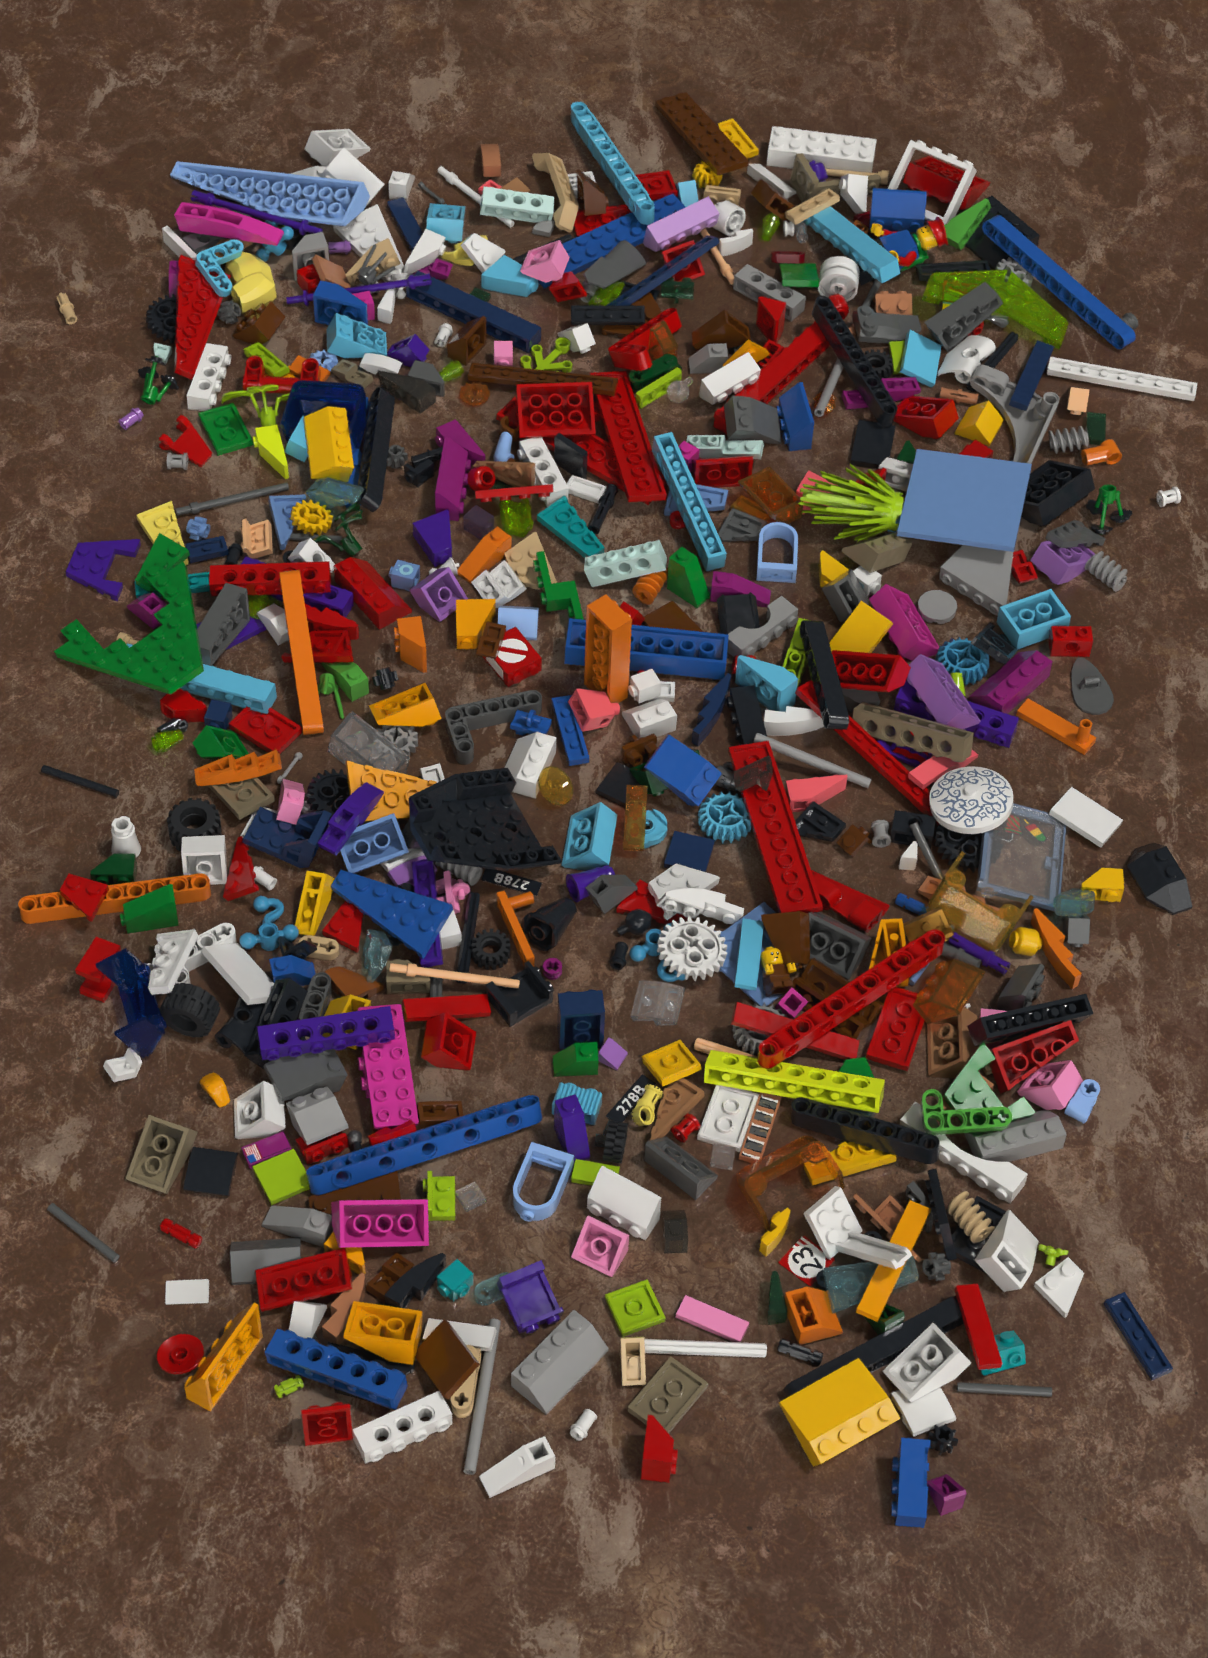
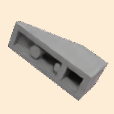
M271 1206L262 1223V1227L294 1238H301L305 1242L323 1248L324 1243L334 1231L332 1215L309 1208Z

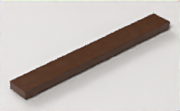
M471 363L467 375L468 380L508 385L592 382L593 394L615 396L618 385V378L481 363Z

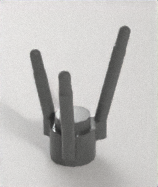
M376 244L373 245L362 267L357 272L358 279L364 285L374 284L395 270V266L375 276L377 274L375 268L387 256L386 252L382 254L372 267H366L377 247Z

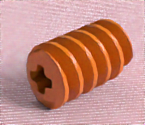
M666 566L664 571L640 576L633 587V594L638 601L646 605L653 603L658 595L657 593L660 592L667 580L668 567Z

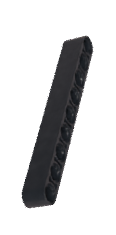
M818 296L812 310L814 320L877 422L885 427L891 426L898 409L895 402L832 301L826 296Z
M380 386L373 391L370 397L356 502L371 512H375L382 502L395 397Z
M956 1296L942 1301L795 1379L784 1388L785 1395L787 1397L793 1395L857 1358L872 1373L896 1359L932 1323L944 1334L964 1324Z

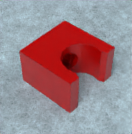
M95 937L75 969L77 975L85 977L79 989L81 995L103 1003L106 1001L125 970L120 945Z

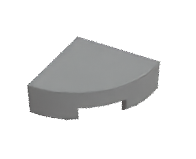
M546 220L537 223L533 227L532 234L550 237L555 221Z

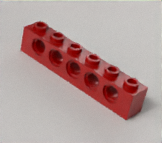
M330 562L210 565L209 587L211 597L218 596L225 583L247 588L248 595H282L279 572L300 570L303 594L330 593Z

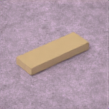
M829 188L785 212L786 218L797 225L839 202V195Z

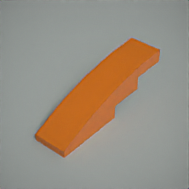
M277 749L257 757L255 752L237 759L231 754L194 769L195 781L197 786L239 782L280 770L282 765Z
M1038 908L1034 909L1031 924L1033 929H1036L1042 938L1041 948L1060 977L1071 989H1074L1079 985L1082 973L1071 963L1073 954L1063 945L1065 935Z

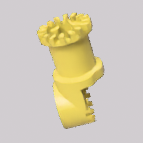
M647 1084L642 1098L637 1100L636 1106L632 1111V1119H634L633 1122L636 1125L645 1126L654 1121L655 1104L663 1096L662 1091H660L661 1089H657V1086L654 1088V1085ZM641 1111L646 1113L645 1121L641 1118Z

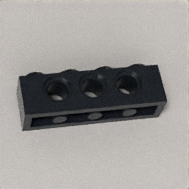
M291 978L276 980L257 1026L296 1021L308 991ZM256 1026L244 1056L264 1069V1064L270 1062V1060H262L258 1028ZM280 1040L277 1043L284 1044L287 1040Z

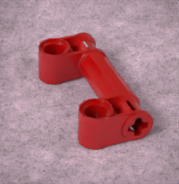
M251 356L246 361L243 391H247V388L252 386L278 385V390L266 391L265 393L288 394L303 392L319 395L321 378L319 363L314 358L304 360L301 378L265 376L263 360L259 356Z

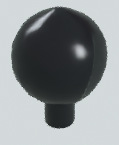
M641 909L632 910L626 916V924L618 927L617 931L620 936L629 931L635 935L644 934L651 926L652 916Z

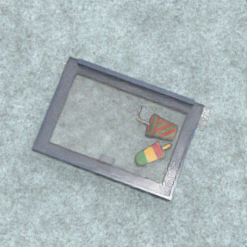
M1013 803L1012 812L1004 823L993 830L982 833L976 891H980L981 895L985 898H991L995 895L1058 912L1060 907L1066 825L1049 815L1048 812Z

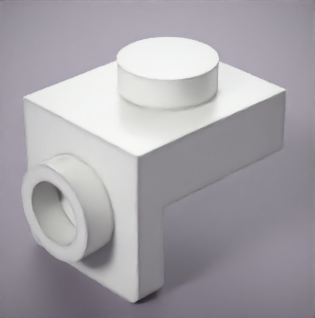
M440 763L420 768V774L424 780H432L438 783L445 779Z
M133 1047L127 1049L125 1056L106 1060L103 1067L113 1082L135 1078L142 1065V1060Z

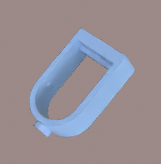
M773 522L761 529L758 542L756 581L796 582L798 534L792 526L782 522ZM772 538H781L788 541L793 548L792 564L762 562L763 544Z
M531 1142L513 1185V1205L523 1220L528 1222L539 1221L550 1217L555 1212L573 1170L574 1155ZM532 1162L563 1171L552 1198L542 1205H529L519 1197Z

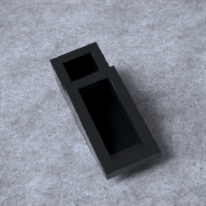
M440 1253L430 1257L401 1276L384 1295L385 1306L406 1308L413 1297L422 1301L437 1280V1276L446 1267V1255Z

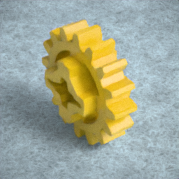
M302 500L301 504L297 502L292 507L290 520H293V526L297 525L296 530H304L303 534L310 532L311 536L314 533L320 536L322 532L327 533L328 529L331 528L333 516L330 515L331 510H326V505L320 506L319 501L315 504L312 500H309V503Z

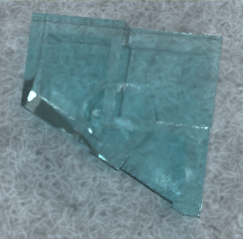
M367 930L363 955L365 958V969H369L366 981L373 983L380 975L392 950V944L383 931Z

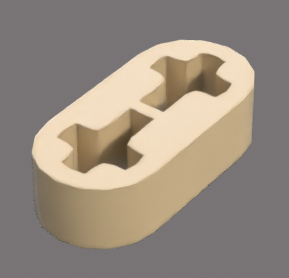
M306 935L299 940V942L306 940L317 946V950L307 956L308 958L331 961L339 955V944L334 939Z

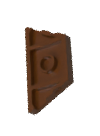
M650 292L629 305L645 306V323L662 312ZM606 325L602 328V334L605 336L608 333L616 334L618 338L622 339L642 325Z

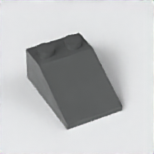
M732 396L724 405L728 440H763V443L781 444L777 408L751 397Z
M334 1049L324 1050L318 1054L312 1052L304 1053L298 1057H280L263 1066L281 1101L305 1096L318 1088L328 1087L332 1093L339 1092L348 1075Z

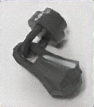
M990 315L986 318V320H990L1001 328H1005L1009 324L1007 315Z

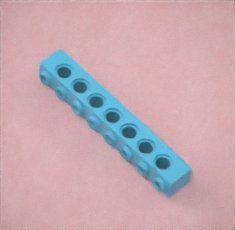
M669 432L654 436L652 451L705 570L710 571L724 567L727 553L673 433Z

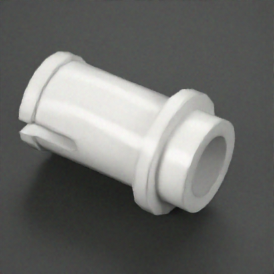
M444 323L439 327V333L434 341L437 346L445 347L449 336L453 334L451 325Z
M255 866L253 869L256 874L254 881L265 886L268 890H272L277 883V879L263 871V867Z
M585 1409L576 1424L571 1425V1436L579 1441L586 1438L588 1435L587 1431L597 1419V1415L592 1410Z

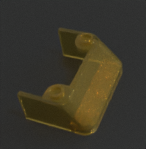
M961 851L929 900L926 911L929 912L940 906L952 931L957 932L987 951L991 950L997 953L1026 912L1034 897L1030 895L1021 909L1012 904H1005L997 912L962 889L965 885L966 877L957 869L965 855Z

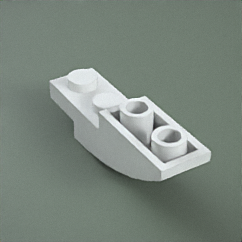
M697 888L668 891L656 904V906L662 907L667 911L682 914L687 918L690 916L695 919L699 914H703L706 917H711L731 925L737 922L744 913V908L725 902V894Z

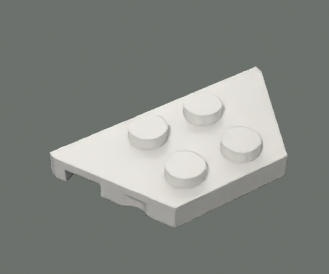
M674 864L651 880L648 884V890L654 896L657 904V901L666 892L683 888L710 890L719 883L720 877ZM662 908L664 911L663 916L666 920L677 914Z

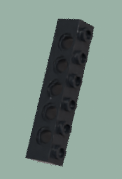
M1087 994L980 1017L967 1027L974 1046H979L982 1043L988 1044L1036 1033L1069 1020L1072 1021V1024L1079 1023L1094 1013Z

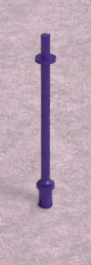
M193 190L191 194L195 196L191 197L193 202L227 208L299 229L300 235L303 236L306 232L313 234L323 232V229L309 225L306 219L302 222H297L217 199L212 193L206 194Z
M430 273L418 276L412 274L404 280L345 289L351 294L407 286L411 289H416V287L432 285V280H425L431 278ZM303 290V295L286 297L287 304L304 302L305 306H309V301H313L314 293L308 294L306 290Z

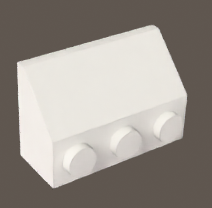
M345 148L339 152L320 176L322 178L364 182L370 195L366 207L384 186L381 180Z
M747 352L701 380L699 396L712 405L717 402L721 403L730 394L740 392L745 385L754 384L759 379L761 369L750 353Z
M535 732L517 739L505 765V768L509 769L516 781L512 792L536 799L556 754V737Z
M601 1166L587 1197V1209L592 1214L602 1216L609 1220L612 1225L620 1226L632 1236L640 1237L644 1240L648 1238L660 1219V1196Z

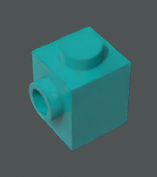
M458 1259L437 1276V1289L439 1293L445 1298L449 1297L453 1302L459 1297H464L473 1285V1273Z

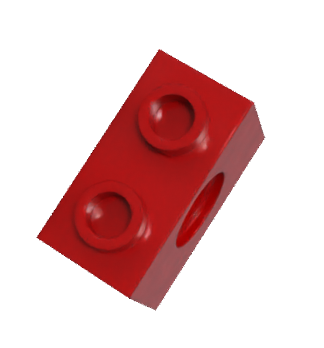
M1051 626L1048 640L1050 656L1090 657L1093 645L1091 626Z

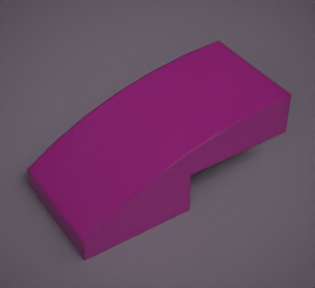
M436 258L434 263L418 271L424 274L430 273L431 277L435 279H448L453 264Z

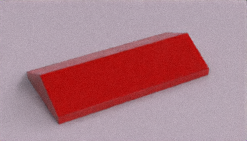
M346 1248L255 1270L261 1312L294 1304V1301L303 1302L352 1289V1273Z

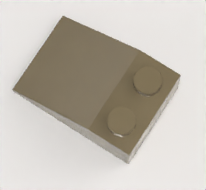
M149 1115L125 1179L167 1194L187 1160L198 1132Z

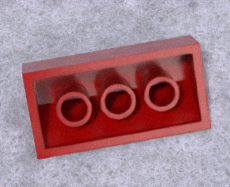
M349 557L334 565L335 582L342 589L353 592V602L379 630L397 621L398 618L412 613V609L368 561Z
M832 650L842 689L890 692L905 684L911 669L901 655Z

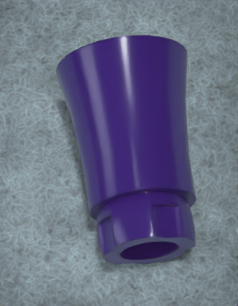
M606 865L579 873L567 874L566 886L572 899L575 902H579L588 897L589 894L585 887L601 875H615L612 867Z

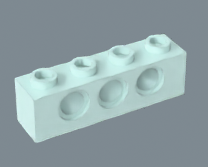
M483 187L480 215L534 223L552 220L554 212L553 196Z
M660 540L650 541L585 557L584 572L591 587H596L666 570L667 556Z

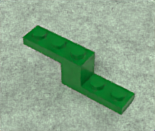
M544 551L536 552V560H533L534 572H538L536 577L537 587L542 589L540 600L542 605L545 604L546 612L567 609L569 618L584 620L575 580L551 584Z

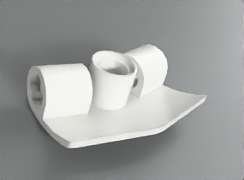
M978 335L966 337L948 352L937 373L938 376L955 372V377L959 382H970L976 367L981 365L980 361L985 360L996 350L994 342L987 337Z

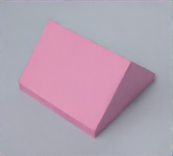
M588 1215L571 1258L613 1277L628 1252L629 1235Z

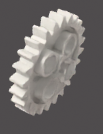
M690 916L686 922L682 917H680L678 923L672 920L671 926L666 925L665 930L661 931L658 939L657 952L660 953L659 960H664L663 966L670 965L669 972L676 970L677 977L685 974V980L688 979L689 975L693 977L694 981H696L699 975L703 980H705L706 974L712 977L714 971L719 972L720 966L723 967L727 956V945L724 944L725 937H720L721 931L714 932L715 925L708 927V921L706 920L702 924L698 917L695 922L692 921Z

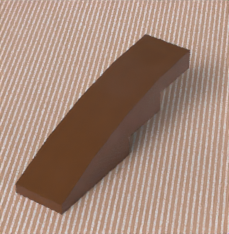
M462 1101L417 1102L419 1123L416 1126V1130L418 1131L464 1116ZM371 1112L369 1118L371 1134L379 1131L380 1129L374 1128Z

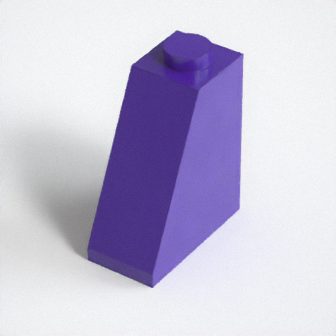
M448 510L413 523V537L434 567L444 564L450 557L452 558Z
M576 1094L555 1100L554 1130L563 1152L574 1155V1163L575 1159H590L584 1112Z

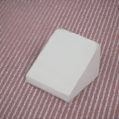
M913 841L901 856L899 869L914 871L917 862V841Z

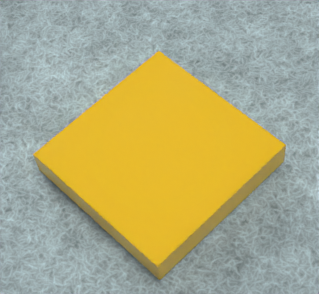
M681 1040L642 1056V1062L662 1087L702 1070L699 1061Z

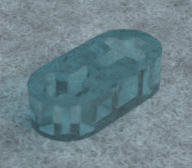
M500 1273L477 1284L474 1289L475 1301L480 1305L486 1306L503 1299L497 1281L500 1277L509 1273ZM484 1290L486 1293L489 1292V1296L485 1297L484 1294L481 1295V1291Z

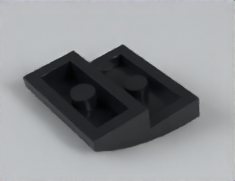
M193 1147L183 1190L229 1197L238 1153Z

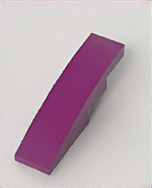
M916 377L881 379L893 401L902 400L921 392ZM858 390L842 392L841 397L846 409L868 407Z

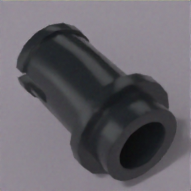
M233 543L228 547L229 553L225 565H237L240 556L243 554L241 545Z
M617 942L615 944L613 956L609 960L611 967L615 970H621L626 966L625 958L629 947L624 942Z

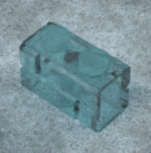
M1072 888L1058 894L1053 901L1056 915L1079 918L1091 913L1094 910L1095 893L1094 891H1082V889Z

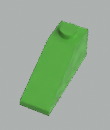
M985 198L944 225L949 245L960 251L963 249L991 209L988 199Z
M320 662L328 673L334 675L335 682L351 702L369 694L368 677L354 662Z

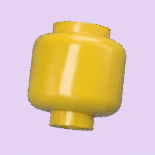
M1018 927L1010 934L1009 946L1015 954L1033 956L1041 949L1042 938L1036 929Z

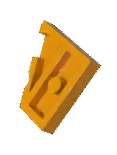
M747 340L722 366L724 367L747 352L750 353L756 363L767 357L770 353L766 348Z

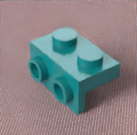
M1014 1330L994 1335L1003 1363L1001 1368L982 1369L980 1371L985 1376L1026 1364L1025 1345Z

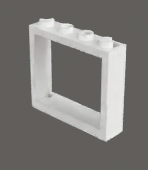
M910 140L888 189L897 190L915 150L966 170L944 217L925 210V220L933 221L936 217H940L944 225L948 224L956 216L977 170L973 167V163L967 160L961 162L953 154L948 153V155H945L939 148L933 146L931 149L926 147L927 144L920 140L916 142Z

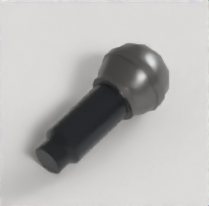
M357 1130L350 1131L347 1137L349 1144L353 1147V1151L362 1149V1134Z

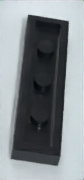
M571 305V325L586 323L588 325L645 324V306Z

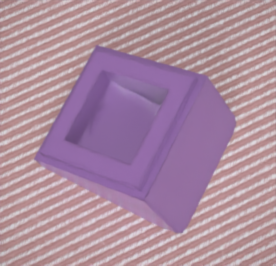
M608 1038L598 1053V1059L600 1063L618 1070L628 1052L613 1039Z

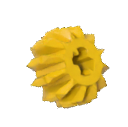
M703 161L701 164H696L692 175L699 188H706V185L719 186L723 174L717 176Z

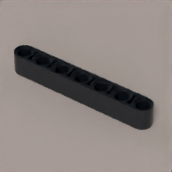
M803 620L800 625V636L825 729L846 730L849 725V715L824 622Z
M800 1097L792 1101L791 1121L797 1127L924 1164H933L939 1158L940 1141L933 1134Z

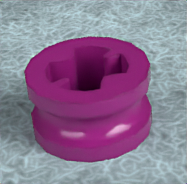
M557 958L545 960L543 963V975L550 980L558 979L562 974L561 961Z

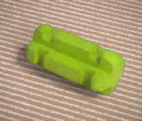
M297 1375L295 1376L296 1379L290 1378L280 1383V1386L276 1384L274 1390L278 1398H282L283 1394L287 1396L298 1391L297 1388L299 1387L302 1389L304 1384L301 1377Z

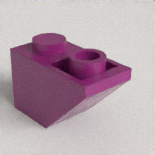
M154 593L141 595L127 605V608L154 630L161 625L156 620L154 614L165 607L166 603Z

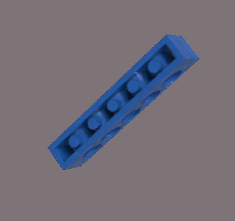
M277 1328L265 1350L267 1362L271 1365L393 1410L397 1409L408 1387L406 1376L397 1369L390 1370L384 1368L378 1362L362 1360L356 1354L340 1352L334 1346L321 1345L312 1338L305 1339L299 1337L291 1330L283 1331ZM293 1350H299L297 1353H290ZM316 1357L320 1358L318 1361H311ZM337 1365H341V1366H342V1367L339 1368V1369H332L334 1366H337ZM357 1373H363L360 1377H354ZM378 1381H385L382 1385H376Z

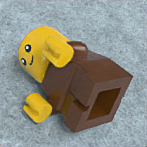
M771 946L766 947L760 955L761 964L764 968L762 976L765 995H784L793 987V982L790 980L789 975L797 971L795 963H788L787 967H785L780 950Z

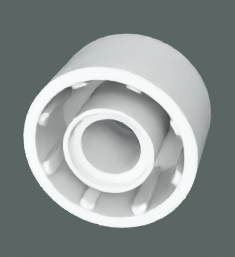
M730 201L716 203L714 206L720 214L713 228L727 236H734L735 231H739L744 224L745 210Z

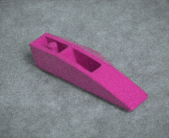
M181 202L174 214L179 230L274 246L278 245L284 235V231L222 207Z

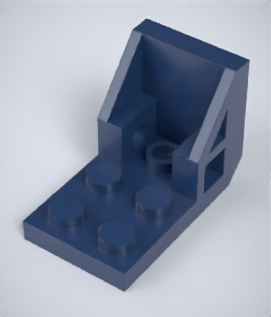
M260 807L242 843L298 868H307L319 849L318 842L328 828V821L332 813L322 810L302 814L295 825L276 820V813Z

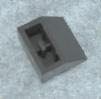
M852 569L822 587L839 622L846 621L860 601L870 605Z
M1045 965L1018 966L999 996L996 1009L1011 1011L1032 1006V999H1037L1042 990L1041 985L1045 979L1043 974Z

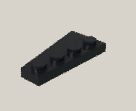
M987 260L916 264L919 281L981 285L986 282L989 286L994 287L995 280Z

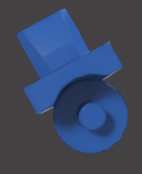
M531 709L529 713L517 710L510 729L515 730L516 734L522 736L526 735V733L533 734L535 732L547 735L552 719L536 715V710Z

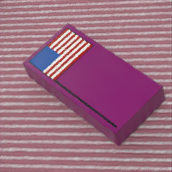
M283 1131L241 1147L250 1169L256 1164L292 1149Z

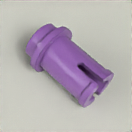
M351 241L329 242V254L344 252L348 254V252H351Z
M132 408L130 413L119 419V424L124 430H127L137 421H142L144 415L139 408Z

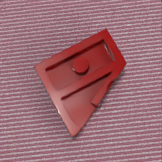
M69 873L60 888V894L67 901H70L73 907L81 910L91 922L109 891L107 884Z

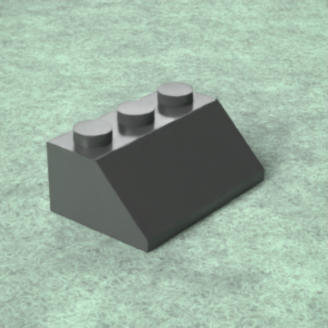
M809 912L810 960L815 958L839 975L850 979L863 960L872 937L820 912Z

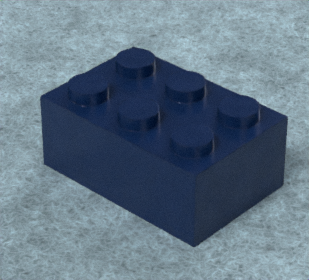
M602 990L558 993L557 1032L560 1051L574 1043L597 1042L598 1048H602L604 1045L605 1007Z

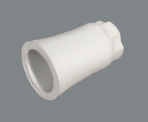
M126 816L115 818L111 828L112 855L135 854L137 857L141 852V845L137 839L133 823Z

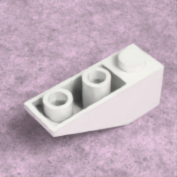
M544 1436L520 1447L480 1475L479 1478L489 1498L555 1469V1455Z

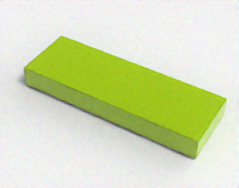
M260 342L243 349L244 355L248 358L259 356L263 360L265 373L270 377H281L290 373L289 367Z
M677 367L636 392L635 400L638 409H642L681 385L682 370Z

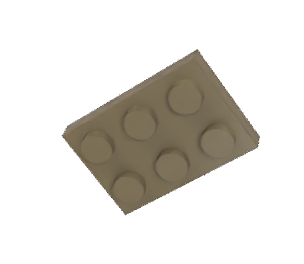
M257 777L221 785H208L239 820L259 810L260 807L263 808L275 802L274 795Z
M670 1356L630 1403L627 1411L646 1425L648 1415H653L663 1428L670 1433L708 1388V1382Z

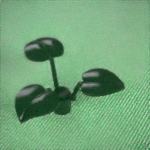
M354 502L334 520V522L338 519L342 521L335 530L338 531L343 527L347 534L341 540L342 545H339L326 535H320L314 538L313 541L317 543L327 540L339 548L340 551L345 550L349 557L362 550L363 548L348 527L349 522L362 519L363 510H359L360 504ZM357 511L353 513L349 518L345 519L348 513Z

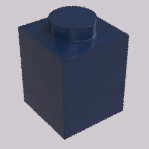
M212 699L204 716L205 726L208 725L227 730L233 716L231 703Z

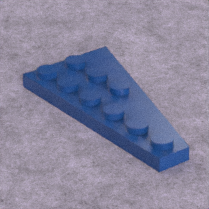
M340 870L331 884V888L336 894L348 903L356 906L361 913L372 918L373 922L394 938L401 940L406 947L417 952L418 956L422 959L427 955L431 945L453 911L452 904L344 870Z

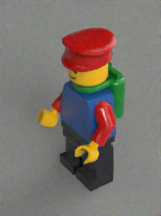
M936 217L933 221H927V225L918 228L916 234L913 233L912 236L908 230L889 231L882 229V225L873 223L871 227V233L879 237L875 242L898 259L901 272L928 259L927 250L936 246H948L945 226L940 217ZM858 265L860 269L859 283L861 286L875 280L870 273L864 271Z

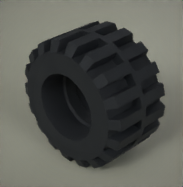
M188 798V801L182 800L179 802V805L175 804L172 807L173 810H170L168 813L169 838L171 844L176 846L178 851H181L182 837L222 835L219 811L214 804H210L206 799L204 801L201 798H196V800ZM193 824H200V825H202V826L199 827V828H194V829L187 828L188 826L193 825Z
M176 983L172 992L167 993L159 1009V1015L162 1021L174 1031L185 1036L200 1038L210 1033L220 1012V1004L213 995L198 986Z

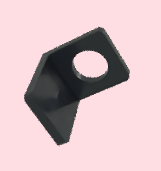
M278 937L282 956L292 955L304 960L317 950V946L306 940H302L294 946L293 942L288 941L286 938ZM284 944H286L289 947L288 951L285 948Z

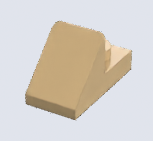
M644 1337L620 1338L622 1386L646 1385Z

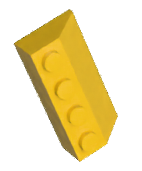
M327 406L304 416L303 421L311 479L348 482L353 472L354 464L346 408Z

